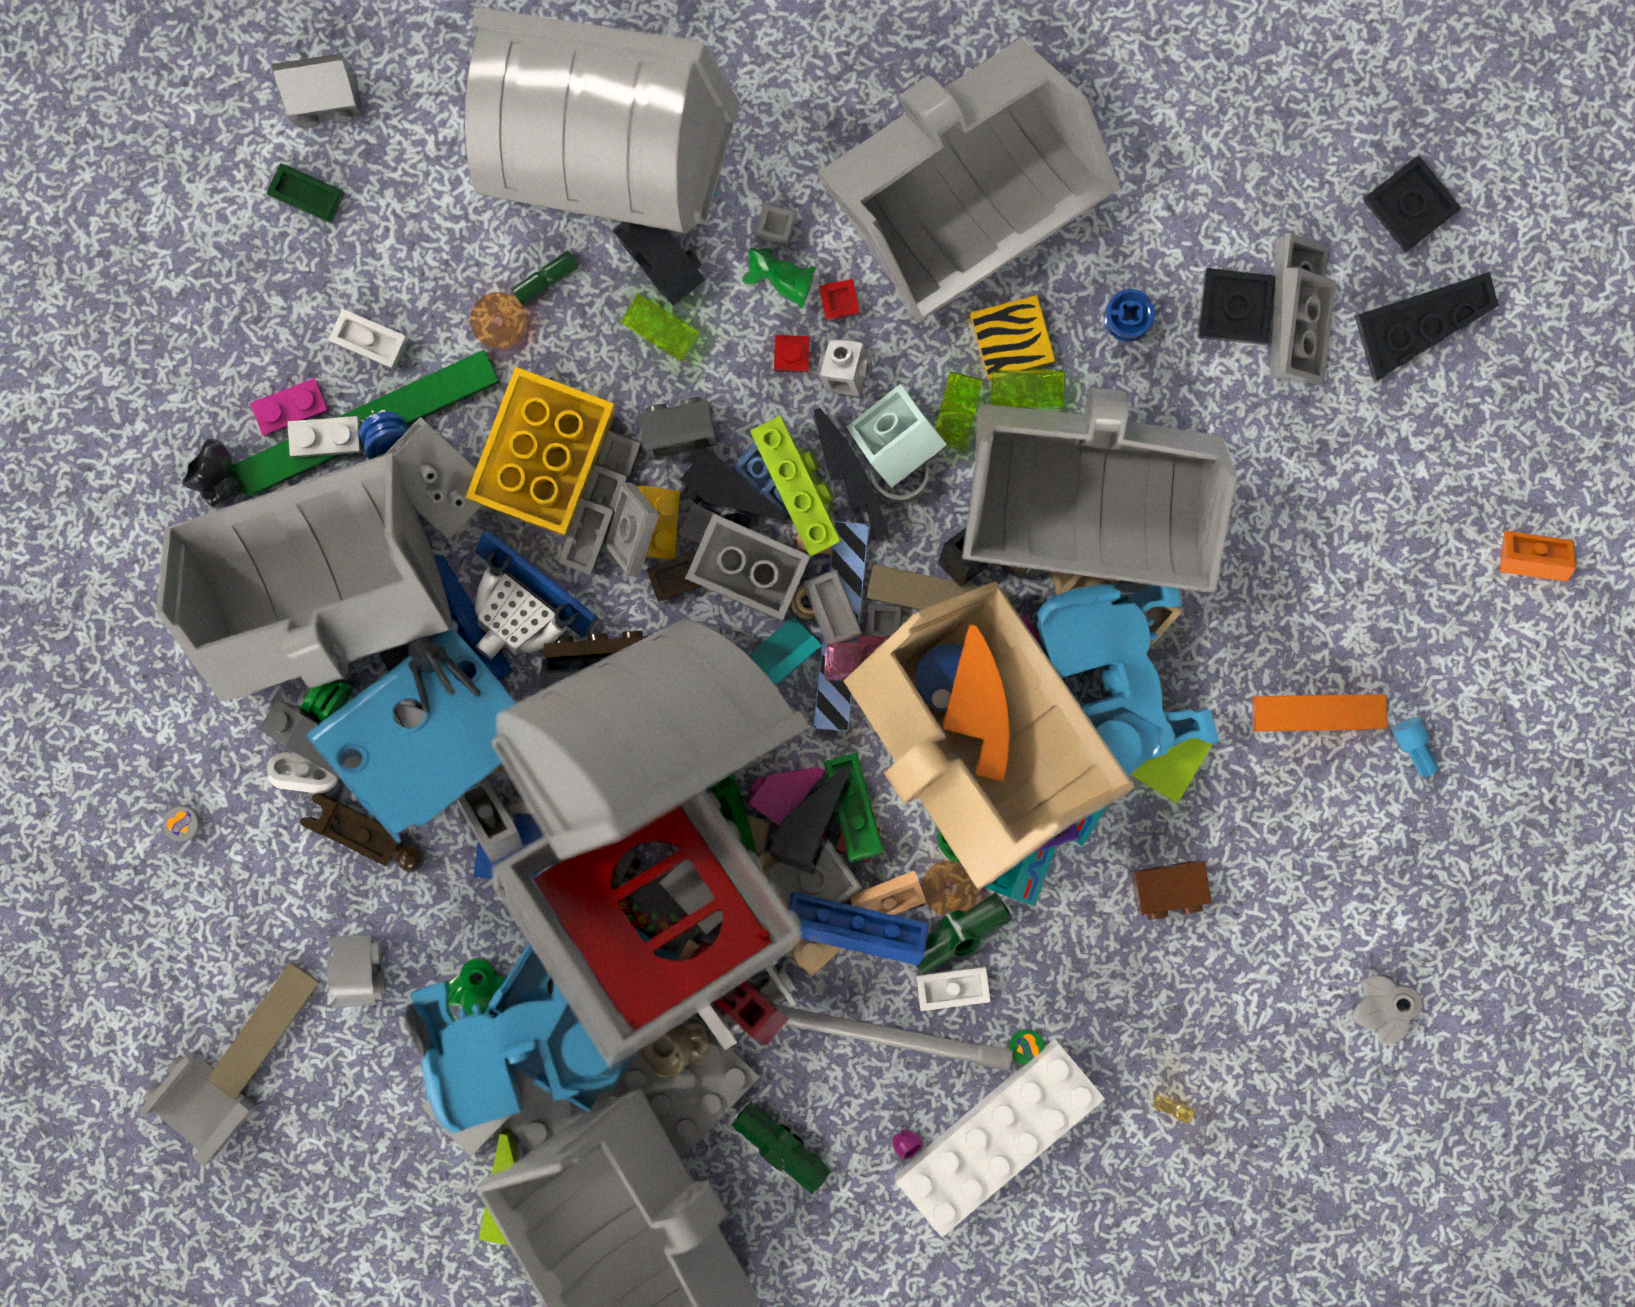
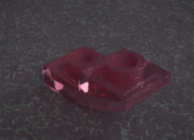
M858 636V643H827L823 673L826 681L845 680L891 636Z

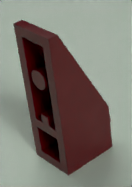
M703 942L689 959L703 954L711 946ZM734 967L730 971L726 972L725 974L717 978L716 981L736 968ZM748 979L714 1001L752 1039L764 1045H767L790 1019Z

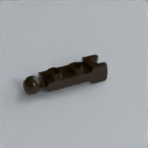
M315 793L312 796V801L322 808V816L319 819L314 817L301 818L300 824L303 827L323 835L385 867L389 866L392 858L397 859L399 867L406 872H415L422 867L425 858L423 851L418 846L411 844L403 847L399 845L400 842L397 843L380 822L323 793ZM399 833L400 840H402L404 834Z

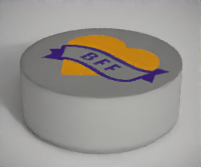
M187 806L172 808L163 819L164 832L174 841L190 840L198 834L201 828L199 814L193 808Z

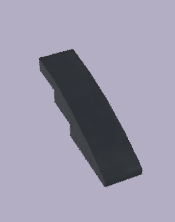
M814 409V418L830 480L834 481L844 478L852 510L867 509L875 541L888 538L889 532L878 499L861 463L844 436L822 409Z

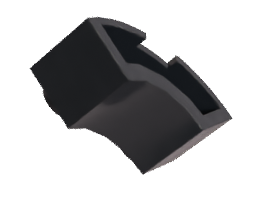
M623 221L612 230L628 254L672 306L705 281L698 270L702 264L691 249L685 252L667 229Z

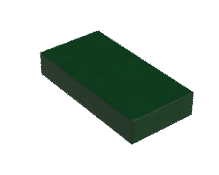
M280 163L266 194L271 198L331 224L345 192Z

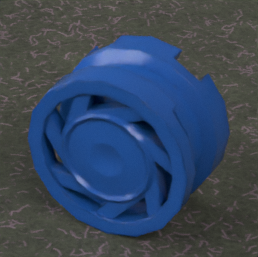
M1135 289L1122 290L1115 294L1106 306L1103 316L1104 325L1109 334L1117 340L1125 342L1135 341L1144 336L1153 324L1155 317L1154 304L1152 305L1149 296Z
M392 411L379 412L370 416L362 423L359 429V436L369 460L383 456L409 429L403 415L399 417L396 412Z

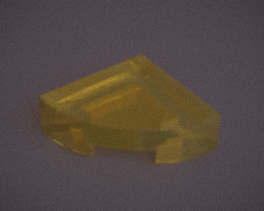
M1158 1094L1155 1095L1152 1104L1153 1108L1157 1111L1174 1115L1173 1118L1186 1123L1191 1122L1195 1111L1187 1104Z

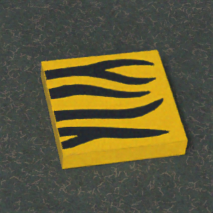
M1037 295L970 313L988 381L1055 362Z

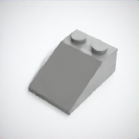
M713 514L685 579L783 621L810 555Z

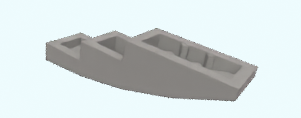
M608 431L597 464H594L584 496L579 501L558 564L592 575L604 546L603 543L623 482L628 483L642 442L613 431Z

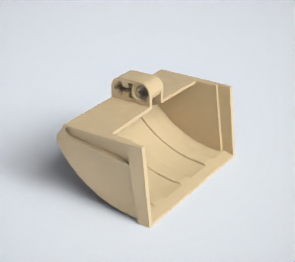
M996 581L916 612L844 680V683L896 762L884 773L903 804L918 798L921 800L978 889L996 880L1073 823L1122 798L1135 788ZM969 624L977 626L994 657L1003 683L1009 719V749L1004 781L975 774L983 739L942 729L946 712L937 711L925 703L917 689L915 679L917 667L925 653L937 645L947 643L964 645Z

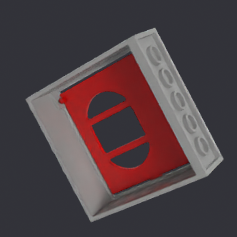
M705 789L701 790L619 839L563 859L532 878V880L530 879L531 876L559 860L546 836L493 867L492 886L610 1069L790 952L802 935L800 920L792 910L787 911L779 900L781 898L779 889L772 880L766 881L759 870L761 865L758 858L751 850H745L739 841L741 836L737 827L731 820L726 822L719 811L721 809L720 803L710 790L707 792ZM647 842H664L679 848V851L618 889H610V879L614 866L621 856L631 848ZM689 860L714 896V900L648 942H643L618 902L683 861ZM715 912H722L720 933L713 945L703 954L683 961L666 960L653 954L654 951ZM771 943H773V945L769 946L768 948H766L765 950H763L762 952H760V953L757 954L756 956L752 957L751 959H749L748 961H746L745 963H743L742 965H740V966L737 967L736 969L732 970L731 972H729L728 974H726L725 976H723L722 978H720V979L717 980L716 982L712 983L711 985H709L708 987H706L705 989H703V990L700 991L699 993L695 994L694 996H692L691 998H689L688 1000H686L685 1002H683V1003L680 1004L679 1006L675 1007L674 1009H672L671 1011H669L668 1013H666V1014L663 1015L662 1017L658 1018L657 1020H655L654 1022H652L651 1024H649L648 1026H646V1027L643 1028L642 1030H640V1031H638L637 1033H635L634 1035H632V1033H634L635 1031L639 1030L640 1028H642L643 1026H645L646 1024H648V1023L651 1022L652 1020L656 1019L657 1017H659L660 1015H662L663 1013H665L666 1011H668V1010L671 1009L672 1007L676 1006L677 1004H679L680 1002H682L683 1000H685V999L688 998L689 996L693 995L694 993H696L697 991H699L700 989H702L703 987H705V986L708 985L709 983L713 982L714 980H716L717 978H719L720 976H722V975L725 974L726 972L730 971L731 969H733L734 967H736L737 965H739L740 963H742V962L745 961L746 959L750 958L751 956H753L754 954H756L757 952H759V951L762 950L763 948H765V947H767L768 945H770Z

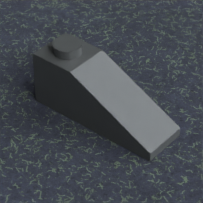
M277 699L259 730L293 752L340 778L307 739L306 734L319 725L320 722L312 715L302 711L298 706ZM351 756L345 761L344 766L349 769L356 768L361 764L362 758Z

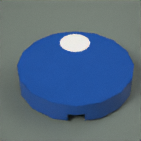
M955 643L937 645L926 652L918 664L915 677L918 692L925 703L937 711H947L963 645Z

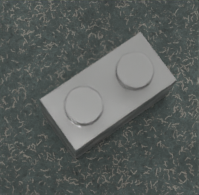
M484 777L457 799L461 812L491 864L523 848L515 825L487 777Z

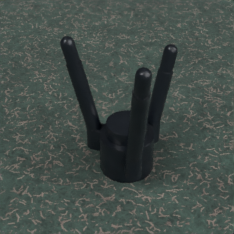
M432 636L421 637L409 645L407 651L412 660L408 663V666L413 673L419 699L425 713L430 711V706L421 671L425 674L435 672L448 694H455L451 682L441 668L443 662L475 696L481 695L480 690L448 656L444 647L437 646Z

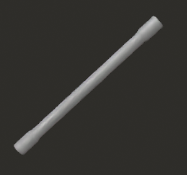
M777 1005L790 1018L785 1024L788 1026L970 1061L981 1066L1009 1071L1011 1066L1012 1050L985 1044L975 1045Z

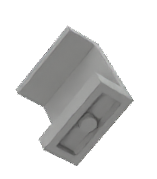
M193 1052L184 1057L179 1055L166 1069L169 1076L162 1084L156 1082L143 1096L146 1103L138 1112L143 1116L152 1111L198 1149L193 1158L202 1166H205L217 1156L258 1105L244 1093H241L239 1098L234 1100L206 1079L214 1068Z

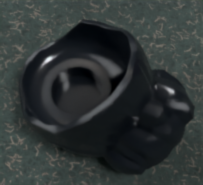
M207 439L197 457L188 463L187 474L183 478L182 485L200 492L201 498L213 508L222 506L226 501L240 495L242 491L241 481L233 476L231 454L226 446L218 440Z

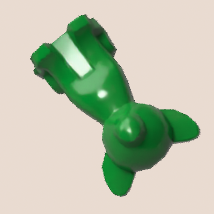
M750 248L748 252L749 271L743 276L742 281L747 284L758 283L761 279L767 278L779 294L803 309L813 282L816 267L811 265L809 268H801L789 261L775 260L773 252L769 248Z

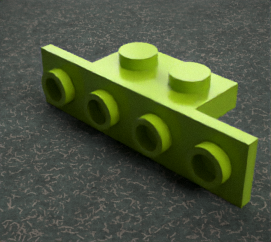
M782 415L750 430L810 557L840 543L842 540L829 515V512L835 510L832 504L835 497L828 483H822L816 471L820 469L814 453L811 450L807 452L805 447L796 446Z

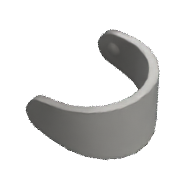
M929 461L924 462L925 475L923 483L916 491L908 495L899 496L884 491L876 482L874 476L875 469L869 462L871 484L879 496L893 503L909 502L919 496L926 487L929 478Z

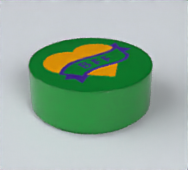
M1031 1029L1017 1031L1009 1042V1049L1012 1050L1013 1059L1023 1065L1029 1063L1045 1049L1041 1036Z

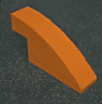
M969 624L942 729L983 739L975 774L1004 781L1009 749V719L1003 683L994 657L977 626Z

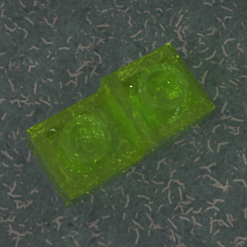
M637 293L620 321L621 324L683 362L700 334L699 331Z
M1030 369L1029 371L994 370L992 372L991 405L1017 408L1064 405L1065 370Z
M949 371L935 427L947 444L945 447L961 451L966 450L983 379Z

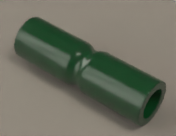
M567 250L543 266L540 271L534 272L512 287L511 290L523 306L546 291L550 285L556 284L571 274L579 266Z

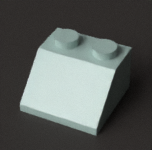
M901 384L846 426L869 462L891 488L947 445Z

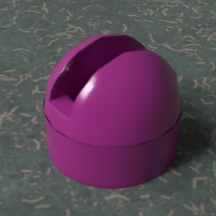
M909 1129L901 1130V1134L896 1133L892 1140L894 1151L902 1161L915 1155L924 1144L920 1137L913 1130Z

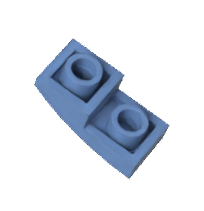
M754 441L731 467L785 514H788L789 512Z

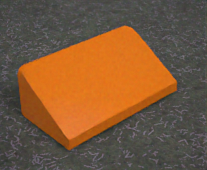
M1505 531L1500 572L1567 582L1576 569L1574 540Z

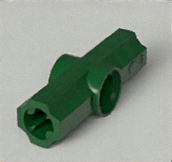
M994 893L967 911L956 910L942 917L938 924L939 928L927 935L925 955L920 964L916 965L918 970L924 975L953 956L965 957L972 954L980 947L981 939L1012 921V915L1001 897Z
M752 1101L742 1109L732 1122L731 1126L759 1149V1154L778 1171L784 1170L811 1194L820 1188L831 1173V1168L804 1146L803 1140L797 1134L791 1135L789 1133L791 1131L790 1128L782 1123L779 1125Z

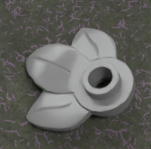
M1376 975L1363 979L1362 986L1368 997L1362 1000L1354 1009L1352 1014L1353 1021L1363 1027L1378 1028V1038L1381 1045H1391L1403 1039L1409 1031L1410 1020L1415 1018L1421 1011L1422 1001L1419 993L1407 985L1397 986L1385 976ZM1405 998L1411 1004L1407 1009H1400L1397 1006L1398 1000Z

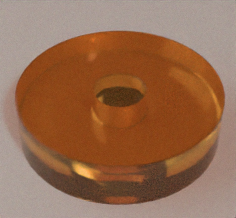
M494 292L483 296L475 303L470 315V325L474 335L482 344L493 349H505L515 345L522 338L527 326V317L523 307L514 297L506 293ZM497 315H501L505 319L501 326L493 325V319Z
M943 860L931 866L922 881V891L927 905L940 915L945 916L956 910L967 911L972 907L978 895V888L963 865L952 860ZM948 881L954 882L957 887L955 893L951 895L946 894L943 890L944 884Z

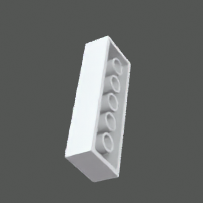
M1053 1039L1029 1063L1020 1067L895 1174L896 1183L938 1234L943 1237L1105 1100V1098L1056 1039Z

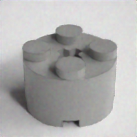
M373 934L329 937L327 947L335 946L333 956H327L330 997L337 996L331 1004L332 1008L377 1005L378 999H382L383 994H385L384 973H377L376 965L380 964V959H383L382 939H374Z

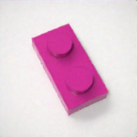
M315 378L250 403L264 437L287 429L288 421L310 420L329 412L319 383Z

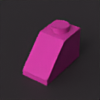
M820 767L774 773L769 774L766 780L759 776L748 791L753 796L749 804L780 826L783 818L803 801L824 770Z

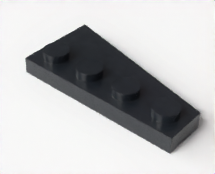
M1490 272L1354 315L1373 381H1379L1387 376L1389 372L1399 366H1403L1418 354L1435 346L1447 336L1464 328L1499 306Z

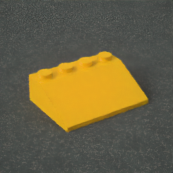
M515 367L465 498L567 538L579 501L584 496L594 464H597L605 438L617 412L615 404Z

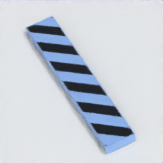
M835 521V528L842 541L832 546L829 572L837 569L859 624L869 524ZM823 636L813 728L848 732L852 694L844 680L855 668L858 637L828 648Z

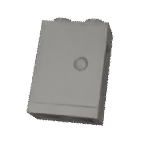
M422 417L384 454L393 453L401 466V483L414 509L448 540L453 535H460L470 524L469 518L477 510L482 511L486 508V506L465 498L476 468Z

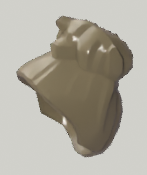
M691 1020L683 1026L677 1025L639 1051L641 1057L658 1076L675 1077L689 1063H704L711 1047L703 1026L698 1021Z

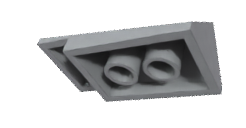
M1285 233L1275 241L1270 378L1324 384L1336 281L1325 277L1329 247L1292 233Z

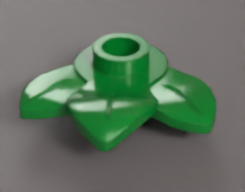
M470 959L462 966L460 975L449 980V1006L462 1005V1008L467 1011L469 1017L474 1016L472 1007L474 1004H478L482 1014H484L489 1007L491 999L498 988H501L506 978L497 975L493 965L486 959ZM475 972L481 973L484 979L476 981L472 978L471 974Z

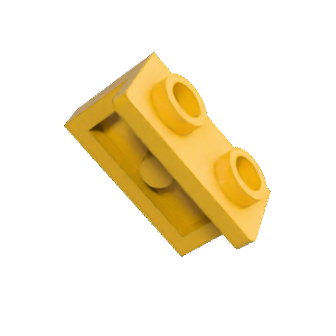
M637 486L659 513L646 557L663 560L675 559L680 491L650 486Z

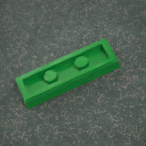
M853 753L823 761L828 779L842 767L849 768L854 778L838 815L850 863L884 854L858 754Z

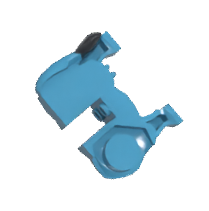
M1120 580L1114 585H1094L1075 588L1053 596L1043 603L1037 613V629L1042 650L1061 678L1104 665L1105 670L1101 671L1102 681L1106 691H1111L1112 695L1081 704L1080 707L1126 775L1129 776L1145 761L1160 755L1164 756L1170 747L1176 746L1187 739L1199 738L1213 744L1219 742L1210 709L1200 708L1195 711L1189 709L1164 711L1162 709V689L1159 675L1146 655L1150 648V641L1156 639L1158 634L1155 631H1149V626L1153 625L1154 620L1152 618L1146 619L1144 613L1153 607L1174 608L1181 606L1178 589L1176 587Z
M448 980L411 992L414 1003L407 1005L405 1014L406 1027L422 1056L425 1089L433 1113L442 1127L451 1133H457L464 1129L519 1113L524 1108L512 1063L530 1058V1054L535 1053L537 1046L540 1050L554 1101L577 1095L580 1091L599 1089L613 1084L621 1071L623 1061L610 1069L555 982L551 1000L532 1001L514 1005L496 1018L483 1015L480 1006L474 1004L472 1007L474 1016L468 1017L467 1011L461 1008L458 1011L460 1019L455 1020L449 1007L450 985Z

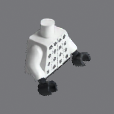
M499 549L494 550L488 556L487 563L489 567L486 569L478 586L475 603L478 626L486 632V635L475 648L489 660H492L502 647H505L514 655H518L521 652L529 654L544 649V644L554 643L567 629L566 625L576 623L580 619V613L574 614L570 619L567 618L565 610L571 603L560 605L557 609H554L508 571L503 575L501 571L510 566L512 556L509 555L503 565L499 564L496 560V554L499 552Z

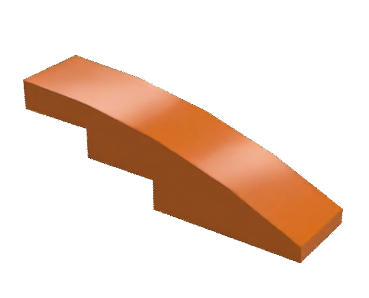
M1386 694L1253 696V732L1387 729Z

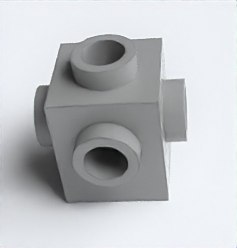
M844 338L842 340L829 339L827 350L821 353L819 360L820 378L826 392L860 396L864 378H868L871 373V357H868L863 343L851 338Z

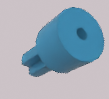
M1413 717L1394 726L1392 733L1401 751L1409 753L1418 774L1421 777L1435 774L1438 770V764L1427 744L1431 737L1421 717Z

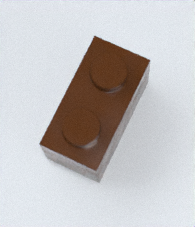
M1194 860L1130 871L1137 913L1141 915L1147 914L1148 920L1168 917V911L1181 909L1182 914L1203 911L1202 905L1212 904L1205 861Z

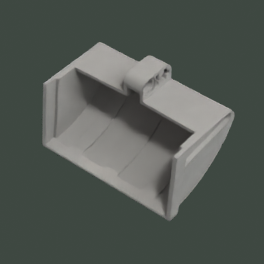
M477 7L472 22V27L477 32L471 56L465 105L467 159L472 185L477 194L688 233L697 224H706L740 101L705 42Z
M1022 38L945 88L932 76H926L899 94V99L905 112L903 116L818 172L822 184L839 204L876 261L895 284L909 314L917 323L1120 189L1088 98Z
M1090 387L1084 415L979 403L976 422L975 474L963 547V559L1215 593L1237 474L1222 436L1127 421L1129 402L1125 391Z
M393 453L167 527L164 530L155 613L221 702L240 698L302 678L308 687L313 688L346 677L349 662L412 643L424 636H434L452 629L450 610L438 567L418 515L401 483V466Z
M682 619L501 711L497 715L498 737L493 739L492 745L555 853L561 860L623 837L810 727L801 711L792 712L768 676L738 646L703 624Z
M642 1089L630 1091L585 1115L533 1149L509 1169L489 1175L476 1186L477 1191L545 1307H757L761 1303L753 1285L719 1227V1223L727 1216V1211L710 1181L694 1183Z

